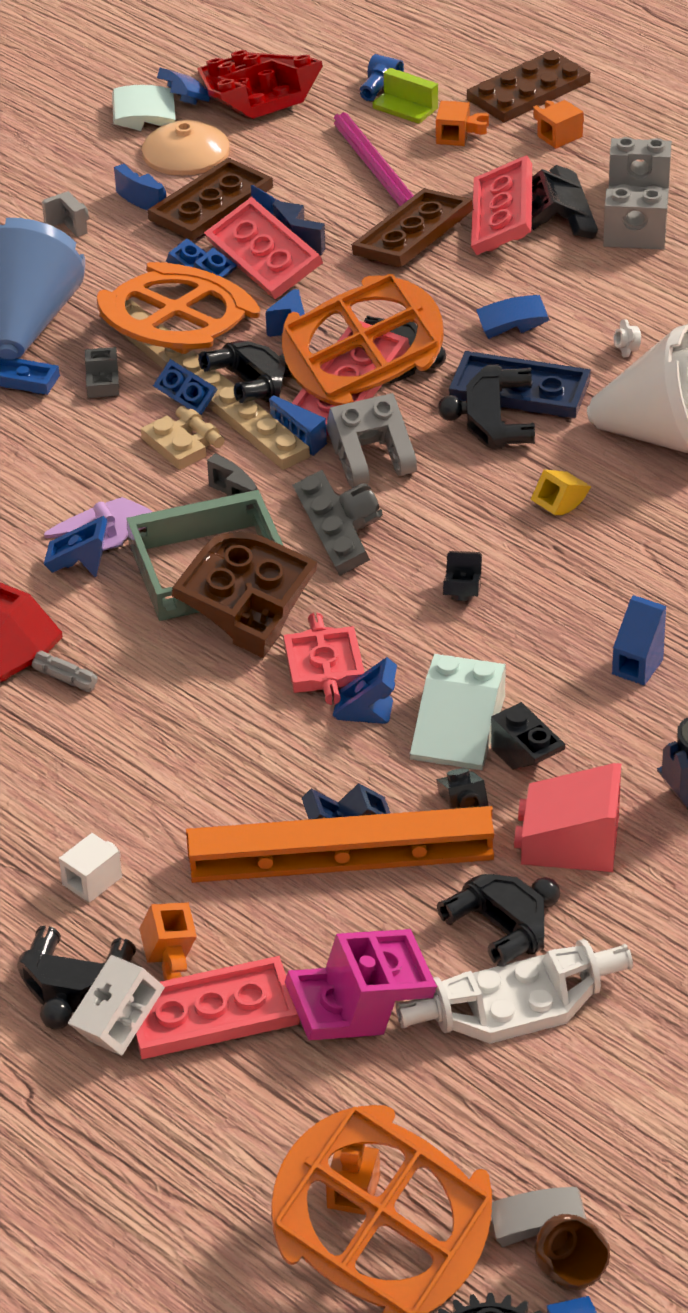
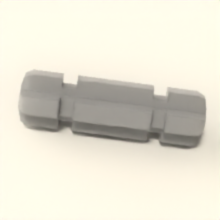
M44 651L37 652L32 661V667L46 675L49 674L55 679L76 686L86 692L93 691L98 681V677L93 672L81 669L79 666L58 657H53Z

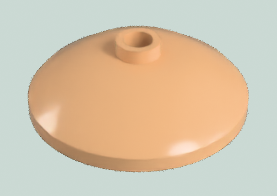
M190 120L177 121L157 128L145 139L142 145L143 159L148 166L158 172L176 176L205 173L227 159L230 150L229 140L223 132L210 124Z

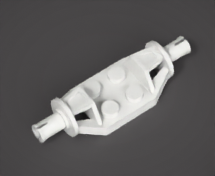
M582 939L576 942L575 947L550 950L545 955L509 963L502 967L497 966L474 973L468 971L441 981L439 977H433L437 985L434 997L396 1003L398 1021L401 1028H407V1026L436 1019L444 1033L454 1030L489 1044L568 1023L591 995L600 992V976L633 968L632 955L626 944L594 953L588 941ZM579 973L582 981L567 991L566 977ZM468 1002L474 1016L453 1013L450 1005Z

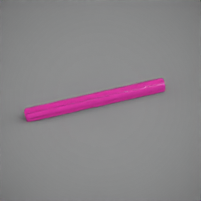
M342 112L340 115L336 114L334 116L336 128L397 204L401 206L414 195L350 116L346 112Z

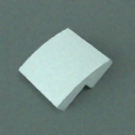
M129 85L114 88L112 92L113 124L141 131L144 122L158 126L175 122L174 93H170L171 88L155 85Z

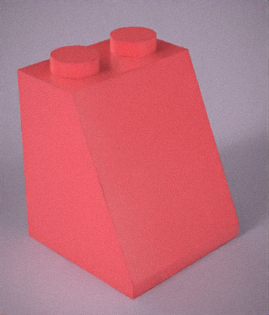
M612 763L529 783L527 799L520 798L518 821H523V826L516 825L514 848L521 849V865L613 872L619 823L622 764Z

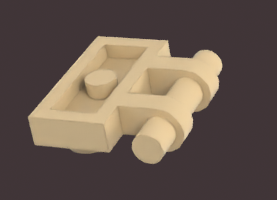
M180 406L176 410V416L179 420L174 421L167 415L141 428V438L179 470L205 458L207 446L213 445L215 448H220L225 441L214 425L205 423L198 412L194 409H187L185 406ZM192 431L197 432V433L194 434V435H191V434H190V432H192Z

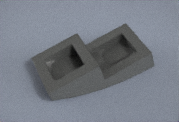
M117 347L85 349L87 398L120 396Z
M216 453L207 460L209 487L227 494V496L257 490V486L249 475L233 462ZM253 504L246 505V510L253 509Z

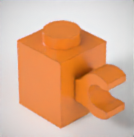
M441 100L436 116V144L465 146L468 133L487 134L489 114L476 113L470 116V102Z
M547 100L545 101L544 109L533 106V117L538 121L537 136L555 149L583 137L584 112L566 100L556 104Z
M189 902L151 904L139 928L147 963L163 962L162 970L165 981L181 977L180 972L187 971L186 957L197 938Z
M358 1144L336 1151L330 1167L374 1196L380 1178L379 1149L367 1147L365 1144ZM326 1185L328 1209L366 1215L360 1207Z

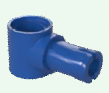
M374 54L368 64V79L360 87L361 97L366 101H373L379 91L384 88L383 73L387 69L393 68L404 72L402 60Z

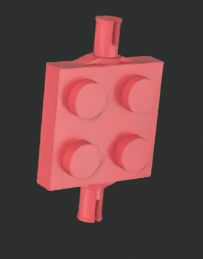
M316 612L317 622L314 613L308 616L309 630L283 635L287 663L294 693L324 690L326 703L332 705L333 695L335 705L341 700L338 688L345 687L365 673L354 626L343 628L324 627L322 614Z

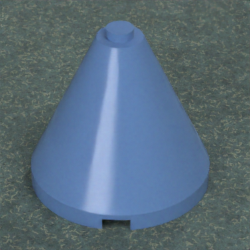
M6 218L5 225H0V357L3 359L21 357L80 288L84 279L85 257L84 254L79 255L75 250L76 242L63 231L43 222L24 218Z

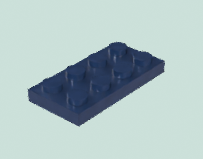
M465 351L449 387V395L456 396L461 401H466V385L485 366L498 364L502 369L531 367L532 388H503L502 392H500V407L576 418L591 379V369Z

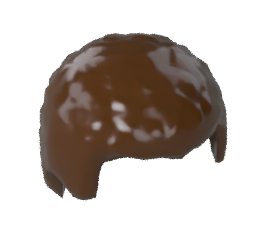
M559 1214L549 1218L541 1226L534 1245L535 1258L539 1269L558 1285L576 1291L593 1286L606 1271L611 1256L609 1243L598 1228L590 1221L578 1215Z

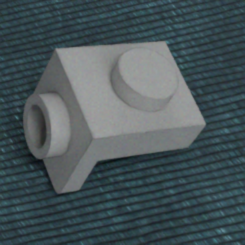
M69 191L42 201L44 223L51 226L64 223L76 237L88 233L86 222L89 220L88 210Z

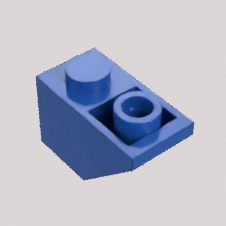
M635 595L632 596L613 646V675L645 686L663 661L666 606Z

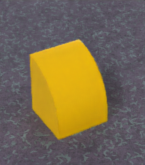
M543 469L530 500L554 515H564L574 510L583 501L591 486L567 471Z

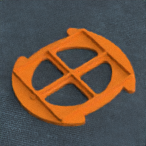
M149 262L146 267L148 273L128 280L112 292L100 290L97 295L99 316L115 330L135 340L170 348L181 354H187L193 349L210 348L213 346L214 338L232 329L246 316L250 318L260 317V308L256 301L233 282L208 271L172 263ZM179 283L186 284L195 289L179 299L173 300L148 288L156 284ZM211 295L223 301L226 312L222 318L215 319L189 307ZM135 297L160 310L143 320H138L129 315L125 308V302ZM177 316L202 328L190 331H167L155 327Z
M393 274L367 276L362 279V286L337 295L302 316L297 312L289 313L283 327L282 350L292 377L304 390L321 401L339 406L354 402L352 394L387 383L415 366L419 371L429 369L436 360L443 343V320L436 302L419 286L396 278ZM386 300L399 303L406 309L368 328H364L351 307L363 301ZM340 314L353 335L314 354L311 353L309 346L317 328L331 315ZM409 322L416 323L418 326L417 334L410 348L401 357L387 362L373 341L377 337ZM357 347L364 349L376 369L360 376H338L327 373L320 368L322 364Z
M385 1105L353 1107L320 1120L309 1128L291 1147L281 1164L275 1180L271 1201V1219L275 1240L282 1258L290 1265L297 1264L303 1258L317 1272L346 1292L385 1308L382 1313L433 1312L460 1289L472 1273L482 1254L489 1233L492 1215V1189L488 1172L478 1169L468 1179L440 1150L413 1132L394 1124L395 1111ZM380 1144L400 1150L404 1154L405 1160L380 1196H372L334 1171L329 1166L328 1159L336 1151L352 1145ZM419 1168H426L433 1173L442 1185L449 1200L453 1225L452 1233L446 1241L437 1240L397 1213L394 1208L395 1202ZM316 1181L324 1183L360 1207L366 1214L364 1222L345 1251L340 1255H333L327 1251L317 1237L309 1218L307 1195L309 1187ZM381 1226L391 1228L432 1257V1265L427 1271L401 1280H382L362 1275L356 1270L355 1263L377 1229Z

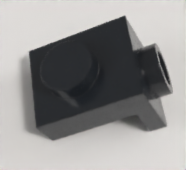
M449 551L447 553L443 595H451L453 600L458 601L471 600L472 596L478 597L482 575V554L480 552Z
M469 769L451 770L447 772V777L436 779L438 793L449 801L450 809L489 806L484 780L474 772L469 771Z

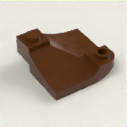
M239 531L216 535L202 548L172 587V597L184 602L213 621L233 639L232 644L264 658L281 635V630L292 608L316 572L317 561L254 533Z

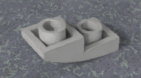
M577 1187L543 1189L492 1202L491 1218L496 1240L503 1248L535 1236L539 1233L545 1221L554 1215L571 1214L586 1219L579 1189Z

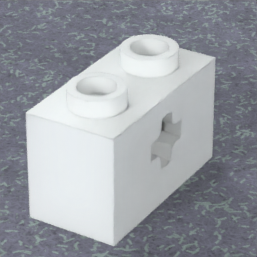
M111 955L68 1024L91 1043L122 1056L165 987L144 968Z

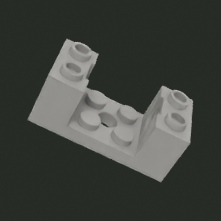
M629 137L611 138L609 188L606 189L603 247L665 249L672 141L659 138L650 140L632 139Z

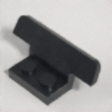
M555 165L549 171L541 169L532 176L531 228L533 230L541 224L547 223L558 212L563 218L568 219L573 235L590 239L595 238L598 228L578 176L574 171Z

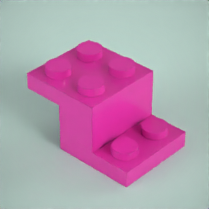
M411 929L338 933L335 936L326 968L288 970L285 979L286 987L308 1040L384 1035L395 1001L433 998L437 988Z

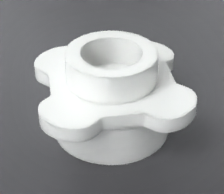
M623 319L620 322V329H616L614 333V345L621 350L623 357H629L631 351L635 352L640 347L641 332L637 326H629L628 320Z

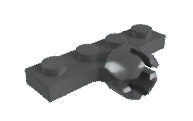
M320 470L292 485L339 576L370 561L357 535V530L380 520L383 512L382 509L378 510V500L375 494L369 490L371 487L367 483H361L338 496L334 493L323 470Z

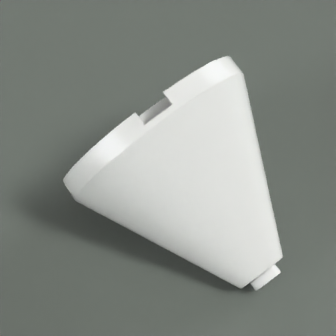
M688 324L673 329L591 399L590 405L587 407V415L592 424L600 430L688 453Z

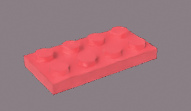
M527 155L474 178L471 247L476 255L486 251H493L502 244L522 239L528 233H531L532 162Z
M252 197L204 232L207 240L234 262L240 270L273 299H277L323 264L320 255Z
M360 321L364 328L372 326L368 323ZM349 326L337 342L353 335ZM392 332L377 337L373 341L387 362L401 357L410 348L408 338ZM360 347L350 350L322 364L320 367L323 371L338 376H360L376 369L364 349ZM382 385L352 394L353 401L373 398ZM303 388L292 402V404L326 418V424L330 407H334V405L321 401L309 394Z
M280 956L161 981L160 983L165 988L135 1034L141 1059L299 1025V1016L285 984L286 974Z

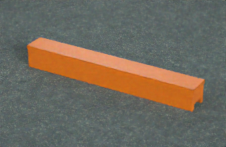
M492 806L186 829L192 883L494 860Z

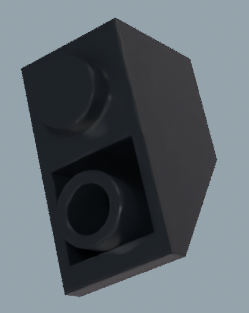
M522 702L491 716V749L512 770L535 765L565 750V743Z

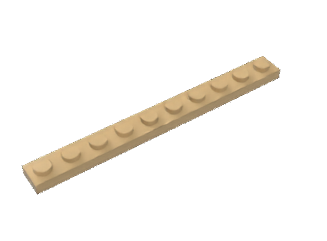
M132 299L125 302V308L133 318L143 320L150 316ZM160 324L159 326L155 327V328H158V329H161V330H167V331H169V330H168L167 328H165L162 324ZM122 334L162 369L172 359L216 387L218 390L207 407L282 470L310 457L309 446L278 420L274 419L255 401L239 403L234 396V384L216 369L204 372V369L202 370L199 366V355L193 350L187 354H181L170 348L147 344Z

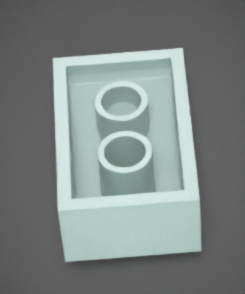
M434 654L424 685L410 751V760L483 770L491 744V716L501 712L505 699L506 664Z

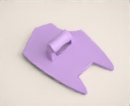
M123 497L106 503L98 502L93 508L52 527L44 533V537H60L104 516L108 521L103 550L123 546L125 539L128 537L127 517L151 513L152 511Z

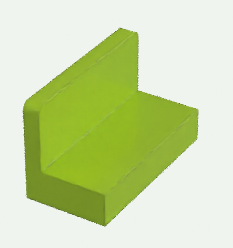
M389 68L383 73L384 93L372 102L373 109L420 124L438 109V83Z

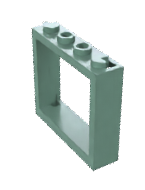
M259 490L126 518L129 546L159 621L199 613V611L174 597L165 599V597L172 596V587L161 588L146 549L252 526L255 527L258 535L283 545ZM253 504V509L246 510V505ZM138 528H146V532L139 533Z

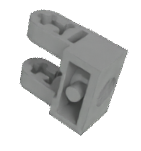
M394 393L330 407L326 428L335 453L339 455L347 481L352 488L361 483L369 484L370 481L369 469L361 448L362 445L375 442L385 443L398 476L417 471L415 452Z

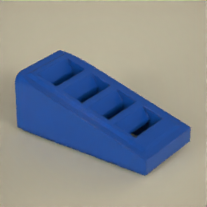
M273 395L269 398L270 415L308 445L310 455L314 456L327 445L326 418Z

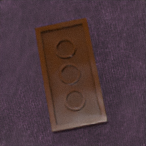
M551 50L467 89V100L505 123L533 110V106L539 107L545 104L547 100L552 101L590 83L591 72L558 52Z
M228 157L149 208L148 220L193 241L251 197V185L267 192L273 188V178Z
M423 188L352 243L353 255L367 258L370 261L391 264L394 267H403L474 210L472 199Z

